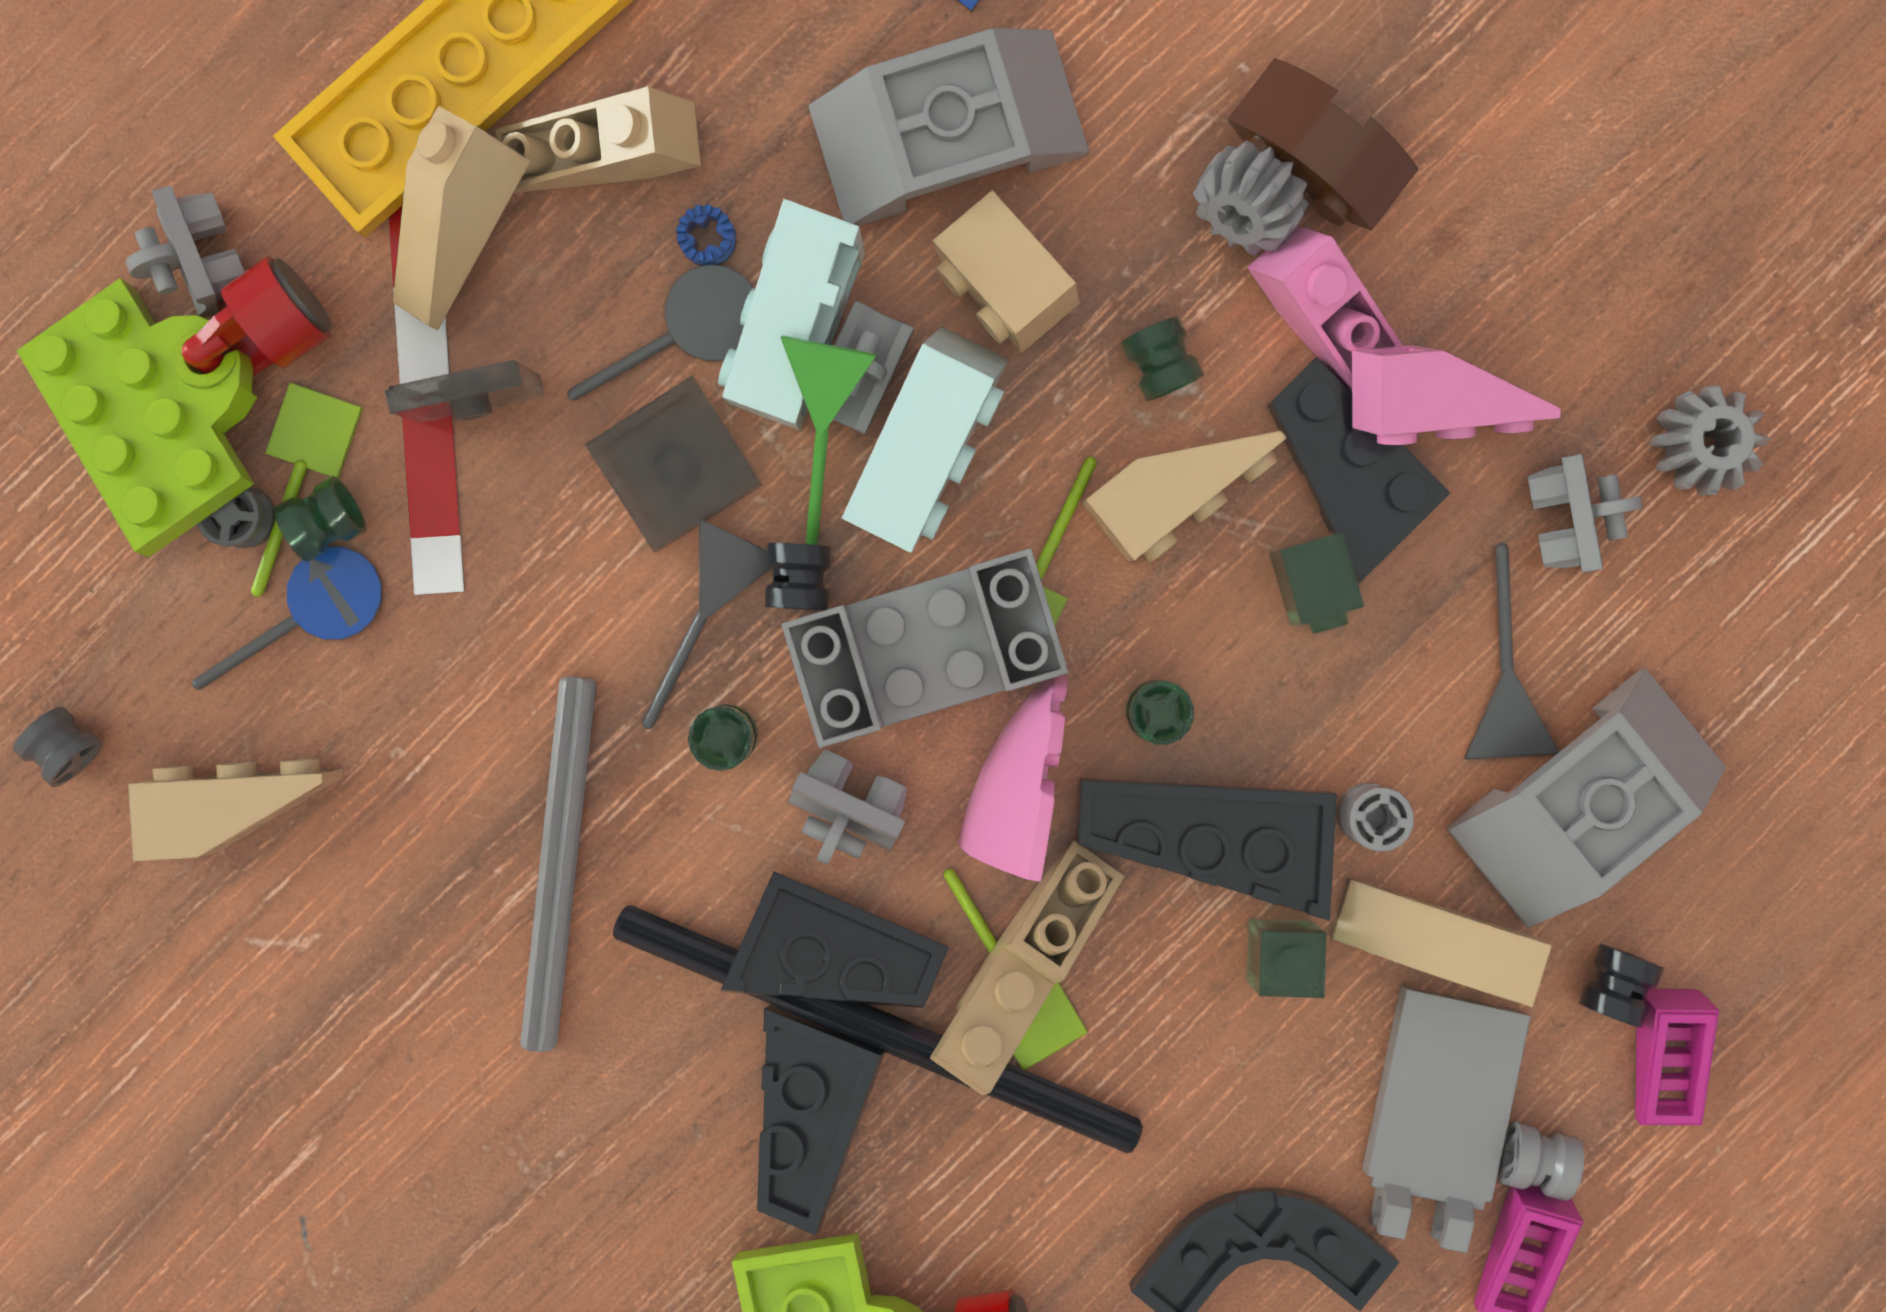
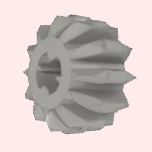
M1248 140L1238 148L1227 145L1222 152L1214 156L1198 179V186L1193 192L1194 197L1199 203L1196 215L1210 222L1212 225L1210 234L1222 235L1227 239L1230 249L1240 244L1248 253L1254 256L1262 249L1274 252L1280 244H1284L1304 218V211L1309 204L1303 196L1307 183L1303 179L1291 174L1293 162H1281L1275 158L1272 147L1260 152Z
M1717 385L1702 388L1699 395L1688 391L1676 396L1674 400L1676 410L1667 409L1661 411L1658 417H1656L1667 433L1653 436L1649 444L1656 448H1665L1667 456L1660 459L1655 469H1658L1660 472L1677 469L1673 487L1685 490L1695 485L1698 494L1701 496L1715 495L1721 486L1726 490L1742 487L1745 484L1743 472H1755L1764 465L1752 450L1753 448L1766 446L1771 438L1762 433L1755 434L1753 425L1760 422L1765 413L1759 410L1743 413L1746 394L1736 391L1724 397L1721 386ZM1703 435L1705 437L1713 435L1715 446L1705 447Z

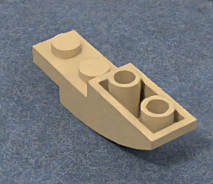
M1075 840L1071 841L1044 875L1041 882L1032 891L972 979L955 1007L959 1011L936 1046L930 1059L979 1094H989L1054 984L1065 979L1125 876Z

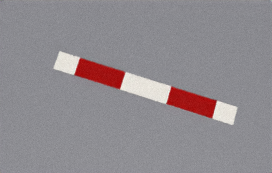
M402 206L388 218L393 292ZM394 304L414 595L464 592L446 317L439 330H436Z

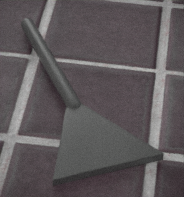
M700 518L699 609L642 721V725L646 729L654 727L708 617L772 568L767 563L768 550Z
M1499 543L1495 551L1501 676L1464 757L1465 760L1559 753L1514 673L1509 548L1507 544Z

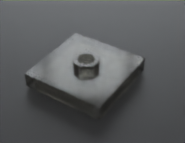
M515 360L389 386V390H385L390 414L421 423L453 416L454 422L474 420L492 415V407L545 396L540 374Z
M690 376L585 444L655 553H658L699 526V518L708 521L763 486L693 376Z

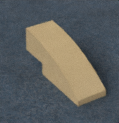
M1348 878L1330 938L1365 952L1530 1007L1534 1005L1552 947L1551 944L1535 936L1479 920L1456 910Z

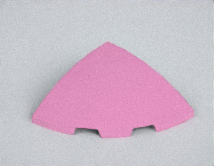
M1066 674L1042 681L1026 697L1003 728L981 768L967 804L958 840L960 849L977 860L1007 873L1037 882L1042 880L1055 802L1053 796L1055 781L1047 780L1049 766L1058 767L1062 751L1065 717L1059 711L1060 702H1064L1066 697Z

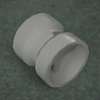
M1372 782L1359 783L1348 788L1340 797L1336 808L1337 822L1341 831L1350 840L1376 852L1391 851L1401 846L1410 836L1414 825L1413 810L1408 800L1399 792Z
M1517 1121L1510 1123L1507 1128L1498 1171L1499 1181L1503 1185L1521 1190L1531 1185L1539 1186L1541 1191L1548 1197L1563 1201L1570 1200L1575 1195L1583 1174L1584 1148L1581 1140L1562 1133H1555L1547 1138L1545 1135H1541L1535 1126Z

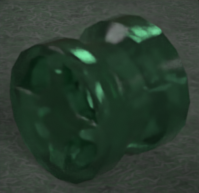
M1149 680L1138 685L1130 693L1126 703V719L1130 728L1140 738L1156 745H1167L1180 740L1190 730L1194 720V706L1190 696L1180 686L1164 680Z

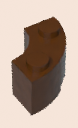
M1274 58L1227 119L1242 139L1243 143L1248 140L1260 152L1272 147L1274 156L1279 161L1293 162L1291 174L1303 179L1307 183L1305 191L1314 198L1312 205L1322 217L1338 226H1342L1348 221L1372 231L1419 170L1403 147L1374 118L1370 116L1362 126L1346 112L1330 102L1338 90L1314 75Z

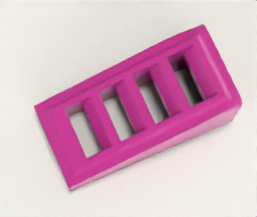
M1649 989L1643 999L1649 1010L1642 1028L1637 1027L1635 1119L1640 1125H1702L1719 1009L1702 992L1695 989ZM1666 1041H1685V1047H1665ZM1662 1067H1684V1073H1662ZM1659 1091H1684V1099H1658Z
M1531 1185L1522 1190L1510 1187L1502 1206L1475 1297L1474 1305L1477 1311H1544L1584 1223L1572 1199L1563 1201L1548 1197L1541 1191L1539 1186ZM1524 1237L1542 1241V1245L1538 1247L1522 1241ZM1514 1261L1535 1267L1534 1271L1531 1272L1514 1267L1512 1264ZM1508 1283L1528 1289L1526 1297L1501 1290L1503 1284Z

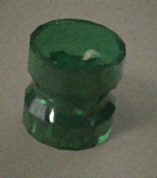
M1179 316L1149 326L1121 342L1127 360L1137 364L1138 369L1143 373L1138 385L1146 402L1183 388L1205 375L1198 358L1187 354L1185 351L1184 340L1187 333Z
M334 476L316 484L311 495L303 499L291 497L274 507V515L280 531L291 549L304 561L309 562L325 554L328 545L338 539L350 541L366 532V523L356 500L343 482Z
M718 705L708 708L697 715L689 729V748L697 762L708 769L718 771L732 769L752 755L757 747L759 733L757 723L748 711L737 705Z

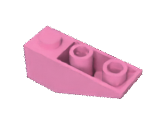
M1297 226L1284 244H1280L1274 252L1266 250L1247 267L1279 315L1351 393L1352 350L1403 346L1333 237Z
M1414 345L1352 350V428L1376 434L1378 444H1413L1417 442V433L1436 431V437L1443 439L1471 438L1476 436V427L1494 425V431L1502 433L1530 432L1534 430V421L1560 418L1561 408L1443 350Z

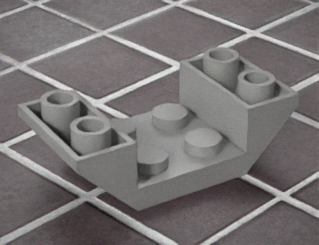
M991 28L868 66L808 105L843 221L857 226L907 212V199L1025 163L1027 173L1030 174L1089 155V149L1052 30Z
M1031 548L853 604L841 605L781 623L819 748L879 731L885 726L1004 690L1008 692L1069 673Z
M1641 668L1592 709L1600 719L1514 790L1508 793L1493 789L1445 828L1527 927H1532L1602 896L1703 813L1726 768L1647 669Z

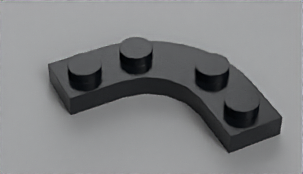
M1251 1188L1219 1196L1187 1215L1166 1236L1129 1282V1286L1134 1295L1156 1312H1197L1217 1286L1238 1267L1261 1259L1283 1260L1311 1272L1360 1312L1400 1262L1391 1251L1346 1215L1316 1197L1281 1188Z

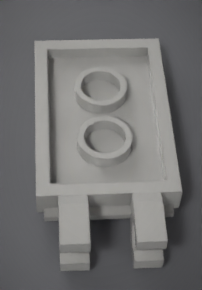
M1400 986L1362 1170L1366 1175L1372 1177L1371 1186L1375 1187L1369 1222L1371 1225L1377 1226V1232L1380 1235L1405 1240L1412 1212L1411 1195L1436 1200L1430 1235L1434 1239L1439 1240V1245L1444 1249L1463 1253L1468 1252L1475 1224L1473 1209L1484 1211L1485 1202L1492 1203L1529 1028L1530 1015L1523 1011Z

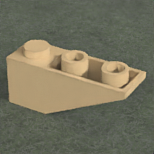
M649 86L495 129L497 140L531 161L514 193L646 180L701 166L694 102Z
M1281 431L1138 458L1082 503V506L1128 563L1136 560L1141 555L1144 556L1148 563H1151L1179 541V538L1172 530L1189 516L1193 515L1197 522L1201 523L1229 500L1222 490L1240 475L1248 483H1251L1273 466L1279 458L1272 450L1283 442L1286 437Z
M320 758L280 761V772L257 773V762L217 764L216 776L194 777L193 765L152 768V780L128 784L133 861L199 858L222 851L343 778V769L321 770Z

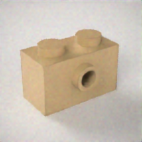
M993 190L933 240L941 261L935 267L936 272L958 298L967 292L982 308L976 313L978 320L999 344L1008 338L1023 353L1080 304L1076 282Z

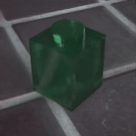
M1343 532L1269 553L1290 625L1309 623L1311 633H1319L1348 624L1346 612L1365 607Z
M1249 919L1247 982L1259 996L1325 998L1327 933L1312 921Z

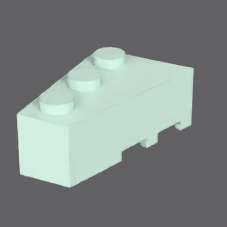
M783 198L775 227L768 238L763 253V266L756 289L752 288L741 313L740 325H743L744 328L737 350L729 349L719 373L718 385L725 387L722 397L729 405L799 431L801 430L808 408L780 337L783 335L832 345L865 256L859 226Z
M943 326L922 343L842 519L910 553L921 536L933 540L949 508V505L939 500L949 480L958 484L961 483L977 449L967 444L977 423L988 427L1005 391L997 388L996 385L1009 359Z

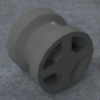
M249 487L199 522L197 526L201 534L212 543L227 547L252 548L266 542L269 538L277 516L276 508L271 498L262 490ZM242 505L246 511H243L240 506ZM241 521H245L242 526H237Z
M56 707L36 719L18 737L12 749L23 761H34L40 766L41 777L52 788L68 782L79 774L96 757L102 747L101 741L92 733H81L74 726V716L64 707Z

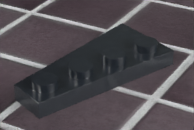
M1080 778L1076 840L1078 844L1151 867H1159L1188 876L1200 882L1221 886L1250 895L1262 901L1286 906L1330 921L1336 793L1330 791Z

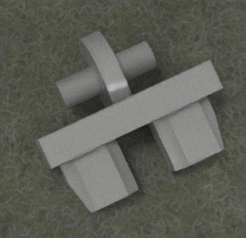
M172 186L152 190V195L157 205L156 212L169 243L160 244L152 227L136 231L135 236L141 250L126 259L125 264L130 275L133 278L139 279L153 278L158 293L164 295L178 289L172 271L179 268L198 316L206 317L218 313L216 300L223 299L221 288L245 271L235 249L200 258L194 241L226 232L225 223L213 193L176 198Z
M858 301L854 302L834 346L878 355L833 419L834 421L864 435L867 434L911 339L914 327L889 318Z
M1582 454L1563 457V465L1549 467L1528 476L1534 509L1570 503L1574 528L1538 534L1544 567L1570 568L1581 566L1582 573L1603 569L1594 518L1604 516L1608 541L1628 537L1624 512L1643 509L1641 496L1621 498L1617 474L1597 478L1601 503L1592 505Z
M823 750L807 774L799 773L788 800L789 804L832 823L831 826L809 815L801 833L823 842L816 860L828 865L835 849L859 859L866 841L848 834L844 830L890 851L905 823V820L901 819L900 815L903 811L907 788L886 777L876 776L864 802L842 791L854 764L829 750Z

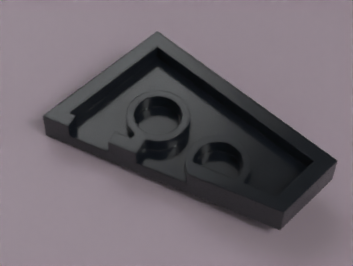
M1317 357L1267 405L1279 431L1286 437L1284 441L1300 474H1304L1321 508L1319 512L1328 531L1333 533L1347 561L1345 565L1354 583H1360L1450 494L1404 445L1378 444L1376 434L1352 428V393Z
M773 871L721 988V992L923 1008L949 947Z
M769 1005L764 1008L763 1031H766L765 1064L762 1066L761 1090H764L763 1131L760 1132L757 1211L816 1235L824 1222L885 1052Z

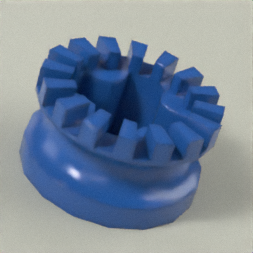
M706 204V206L695 205V208L686 210V214L681 216L679 225L676 228L677 242L686 257L698 266L721 265L730 258L735 250L737 242L735 229L727 214L718 207L715 208L709 204ZM710 221L717 222L716 231L723 239L719 248L714 245H708L704 252H698V242L691 235L692 230L695 226L705 229Z

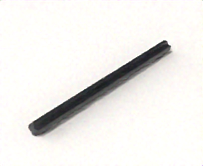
M632 905L626 906L620 912L613 929L615 939L724 984L738 952L737 949ZM748 994L969 1087L930 1059V1056L943 1037L942 1035L865 1003ZM1011 1064L1006 1065L992 1091L986 1094L1124 1153H1132L1142 1134L1143 1125L1137 1117Z

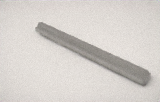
M562 677L558 687L520 1040L523 1049L533 1052L552 1051L558 1042L596 690L595 681L586 677Z

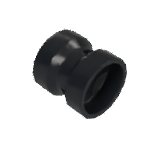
M768 543L767 563L773 568V582L766 587L765 607L828 610L829 591L823 585L824 572L831 566V547L810 544Z
M1600 943L1594 959L1598 969L1596 980L1585 984L1578 1003L1610 1018L1642 1028L1649 1010L1645 1001H1643L1644 996L1647 995L1649 989L1658 986L1664 967Z

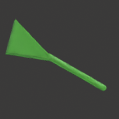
M782 335L780 337L816 429L806 544L817 545L829 425L878 354Z

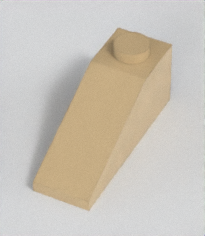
M440 106L437 107L429 124L421 131L417 140V146L407 162L393 296L394 304L436 330H439L531 162L477 126Z

